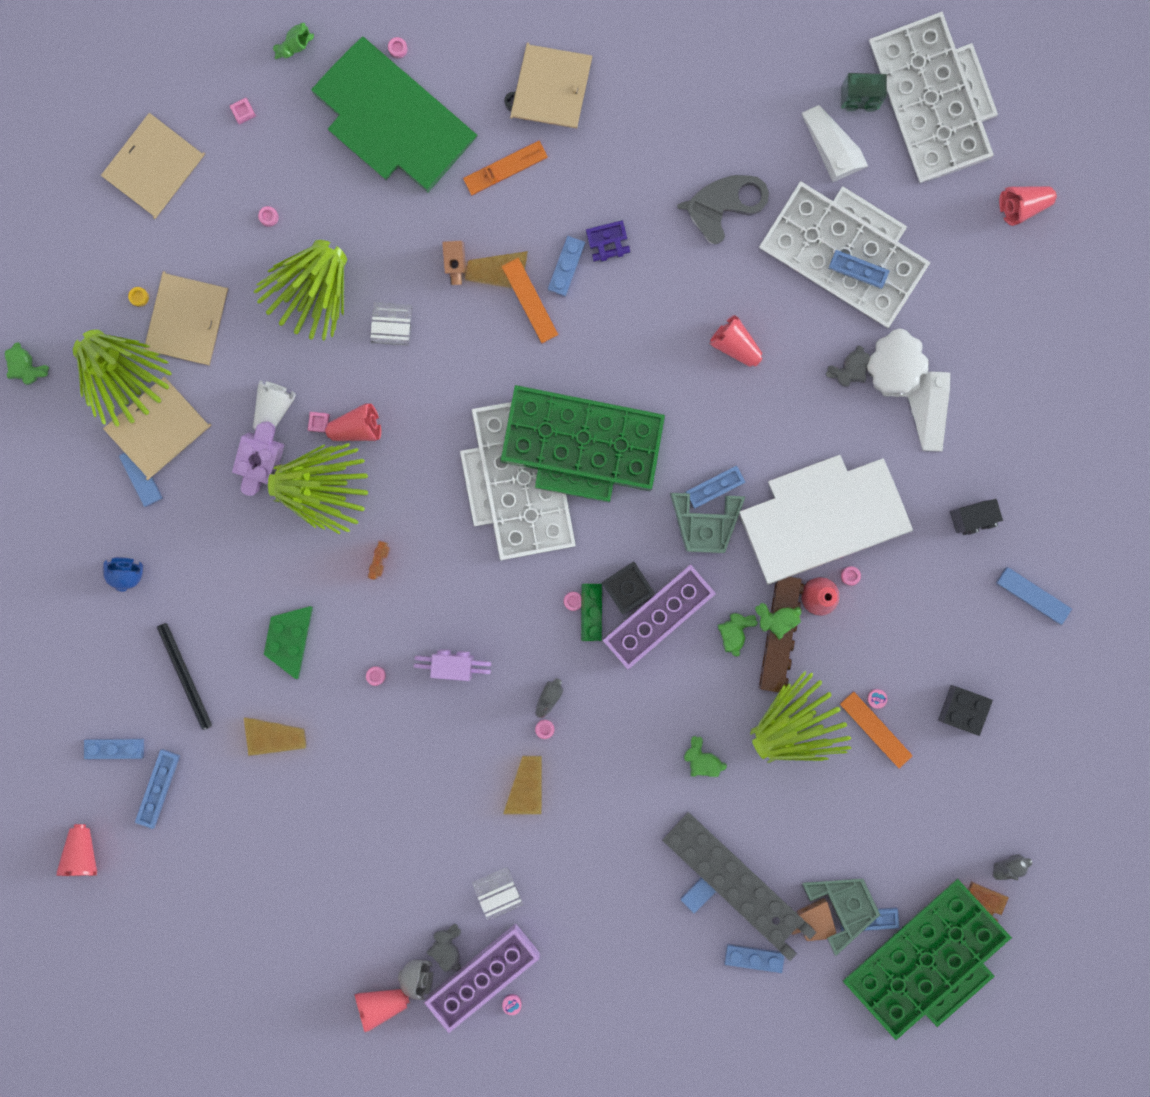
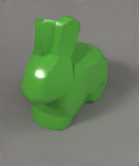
M302 22L292 27L287 32L285 41L281 45L276 44L273 46L275 59L289 58L306 48L307 43L314 38V33L309 32L308 27L305 25L306 23Z
M19 342L14 343L12 348L5 351L8 379H22L25 385H30L38 377L48 375L49 367L47 365L32 366V356L28 351L21 348Z
M760 603L759 606L755 607L756 613L761 617V630L763 632L770 630L776 635L778 640L783 638L785 633L801 622L799 616L802 610L800 607L794 609L789 607L780 608L773 614L769 612L765 603Z
M731 613L729 616L730 621L717 625L718 630L721 632L725 652H731L735 657L740 656V650L745 642L743 629L745 627L757 626L758 621H756L755 615L744 617L738 613Z
M693 736L691 738V748L684 754V760L690 762V776L719 777L720 772L727 768V764L721 762L712 753L702 752L703 738Z

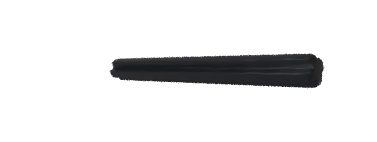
M163 623L157 627V630L201 729H208L212 726V723L167 623Z

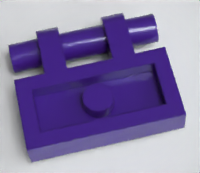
M623 220L586 229L590 249L598 248L599 253L592 254L593 262L599 260L603 262L607 261V258L615 256L619 258L623 257V254L631 253L629 245L621 246V242L628 239ZM615 244L616 249L605 251L604 246Z

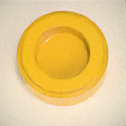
M134 287L129 291L128 299L134 306L143 307L149 301V294L141 287Z

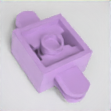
M268 421L258 424L254 434L248 432L241 436L232 473L243 476L240 488L242 493L247 496L255 495L260 490L261 483L268 484L269 475L275 474L277 469L273 468L280 464L285 444L273 441L275 426Z
M439 649L436 653L432 654V657L414 656V660L432 662L431 664L414 663V668L431 669L430 678L470 681L472 673L491 674L490 669L473 668V665L491 666V662L474 660V656L470 655L468 651H458L457 654H450L451 650Z

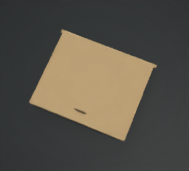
M527 43L510 119L514 117L577 129L593 56L529 45Z
M148 113L101 176L156 219L204 157L205 153L198 151L151 113Z
M163 271L145 342L150 347L144 349L210 366L228 288L166 274Z
M165 376L160 380L168 384L169 389H164L158 384L150 388L152 392L161 398V403L155 402L146 393L138 398L149 410L148 415H145L133 402L127 409L133 416L134 423H130L122 412L117 416L119 427L115 426L113 421H111L103 428L146 475L147 480L212 426L210 423H206Z

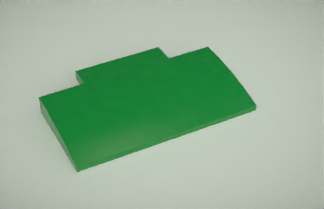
M363 36L311 89L319 100L338 115L328 128L332 135L383 179L387 180L399 168L427 193L430 192L478 137L473 130Z
M515 385L500 462L537 469L535 489L610 503L613 484L645 491L652 490L665 415Z
M957 878L842 981L889 1034L897 1040L924 1015L936 1027L940 1026L995 976L984 965V962L1012 937Z

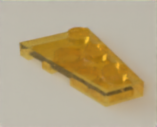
M528 251L468 260L465 280L512 288L501 266L519 258L525 269Z
M244 717L248 756L307 748L305 728Z
M522 756L503 814H542V756Z

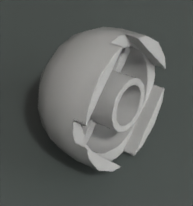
M412 960L399 972L398 981L400 982L401 990L409 998L424 1000V994H429L433 982V972H430L429 967L433 966L430 961Z

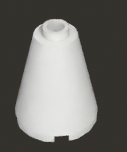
M259 381L253 428L256 430V426L264 421L271 422L276 428L294 401L296 394L293 391L290 394L287 393V388L266 381L264 385L262 381Z

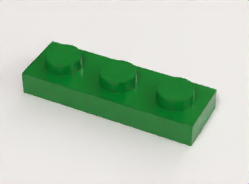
M581 584V641H602V584Z

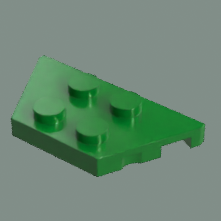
M313 606L272 616L270 619L263 655L294 679H299Z

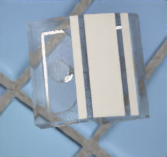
M374 302L371 343L409 346L412 305Z
M508 867L472 882L487 920H491L523 905Z

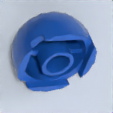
M124 557L112 558L111 562L108 563L105 560L103 563V577L108 585L117 591L124 592L138 585L143 574V564L139 562V565L133 563L134 559Z

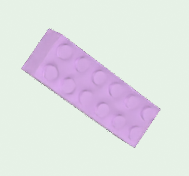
M690 564L602 640L627 669H630L716 593Z
M515 923L459 971L426 997L424 1003L447 1032L450 1033L540 959V952Z

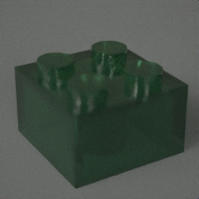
M848 73L841 85V108H846L847 111L865 109L868 112L879 109L887 95V74Z

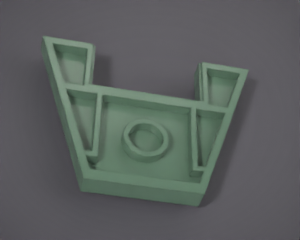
M670 493L685 550L688 552L725 553L746 496H725L724 515L689 513L690 494Z
M864 879L802 883L810 902L828 895L844 931L827 938L835 957L880 916Z

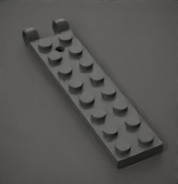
M689 812L662 840L789 961L797 955L785 942L793 931L798 928L809 939L817 933ZM774 917H778L780 919V922L778 924H774L772 922V919Z

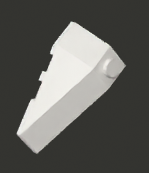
M820 105L802 113L832 182L868 167L861 149Z
M928 372L920 380V387L907 397L917 426L916 430L922 451H943L950 393L949 372Z

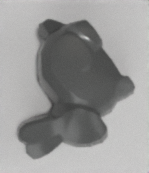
M858 345L844 359L843 368L839 369L830 365L827 368L826 376L836 378L838 383L844 387H849L851 382L865 383V374L870 355L864 352L862 346Z
M556 678L554 681L546 683L536 705L535 715L538 718H544L561 697L563 688L561 687L562 681Z
M1021 854L1012 855L1007 860L994 863L993 877L995 880L1014 879L1018 881V877H1023L1027 874L1028 868L1032 865V860L1024 858Z
M453 924L447 931L440 930L435 932L433 937L436 941L427 950V954L432 956L445 972L450 970L459 971L461 969L459 950L452 943V940L461 934L457 924Z

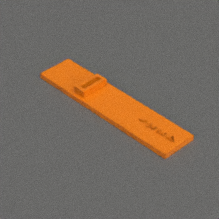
M539 140L464 177L463 180L472 196L548 158Z
M519 258L501 266L540 342L544 343L559 335Z
M854 691L840 703L843 709L898 769L913 757Z

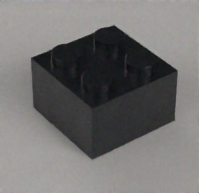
M997 498L949 511L956 533L962 532L963 535L980 532L979 528L983 530L997 527V522L1003 521Z
M634 561L601 582L622 615L655 594Z
M950 685L938 721L980 736L993 700Z

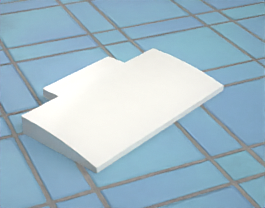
M943 12L869 39L919 183L990 160L994 156L982 122L997 117L996 107L973 43L958 49L955 48Z
M801 181L759 246L766 253L886 328L890 327L931 263L898 242L907 228L906 225L843 186L832 201ZM835 250L890 270L883 289L828 269Z
M511 402L472 409L478 448L460 451L474 527L493 523L500 561L576 546L566 494L535 489L537 469L500 462Z
M841 455L786 474L768 481L774 499L739 512V517L767 585L913 531L884 458L847 471Z

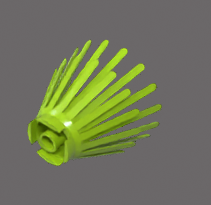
M321 239L315 240L311 247L273 265V268L267 272L277 271L257 283L256 285L259 287L253 293L260 292L277 279L278 283L257 300V303L260 304L300 273L266 310V315H270L283 300L285 303L289 302L300 289L279 321V325L283 326L301 300L297 311L301 312L303 310L294 329V334H298L318 294L311 315L314 321L309 333V339L312 340L314 338L324 308L326 313L322 340L325 341L330 315L332 319L330 335L332 338L334 330L336 331L340 312V298L341 314L344 315V267L347 257L338 246L333 250L328 247L331 242Z
M99 329L89 330L82 334L85 338L81 342L78 339L75 341L73 355L77 359L81 398L85 395L86 404L88 407L91 406L94 417L97 416L96 406L101 422L104 425L106 420L93 379L112 421L117 427H119V421L114 413L115 406L104 383L130 423H134L135 420L126 407L129 404V400L119 386L145 415L149 414V410L130 388L137 395H141V390H143L155 402L161 403V398L128 371L130 370L147 383H151L152 380L164 389H169L168 384L126 358L128 357L166 375H172L169 370L129 352H135L164 364L169 363L167 360L157 357L160 354L140 348H149V345L139 343L138 340L107 335Z
M350 443L342 446H330L323 450L320 449L324 448L325 444L285 465L278 464L274 466L273 469H277L275 474H270L268 477L269 495L275 496L274 502L282 503L314 528H316L315 525L323 530L327 527L340 534L339 530L331 526L334 525L345 532H350L347 527L304 505L350 523L358 524V520L343 515L340 510L324 505L320 501L357 511H364L365 508L363 506L344 502L346 500L345 496L326 492L368 495L367 490L333 487L347 485L348 482L346 480L366 479L368 474H317L343 471L346 469V466L362 464L365 460L356 459L328 465H318L356 453L359 450L354 448L331 455L333 452L347 448Z
M804 671L792 686L788 684L785 688L784 685L758 726L751 729L750 735L754 733L756 735L752 743L762 759L769 758L767 763L775 760L824 761L829 759L827 757H816L815 755L844 754L848 752L841 750L851 749L850 746L822 748L832 746L833 743L851 740L850 736L833 739L824 738L795 744L847 727V723L842 722L827 728L820 724L801 731L840 712V707H835L813 718L816 715V711L812 709L832 696L831 692H827L789 718L807 702V697L822 684L821 680L817 681L779 715L813 677V673H810L799 684L806 675V671Z

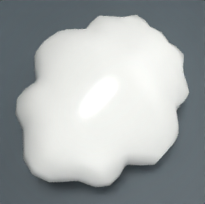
M899 328L893 330L886 337L879 339L875 346L876 352L869 357L867 371L873 377L874 387L887 397H908L920 387V380L928 373L929 359L922 354V342L914 338L907 330Z

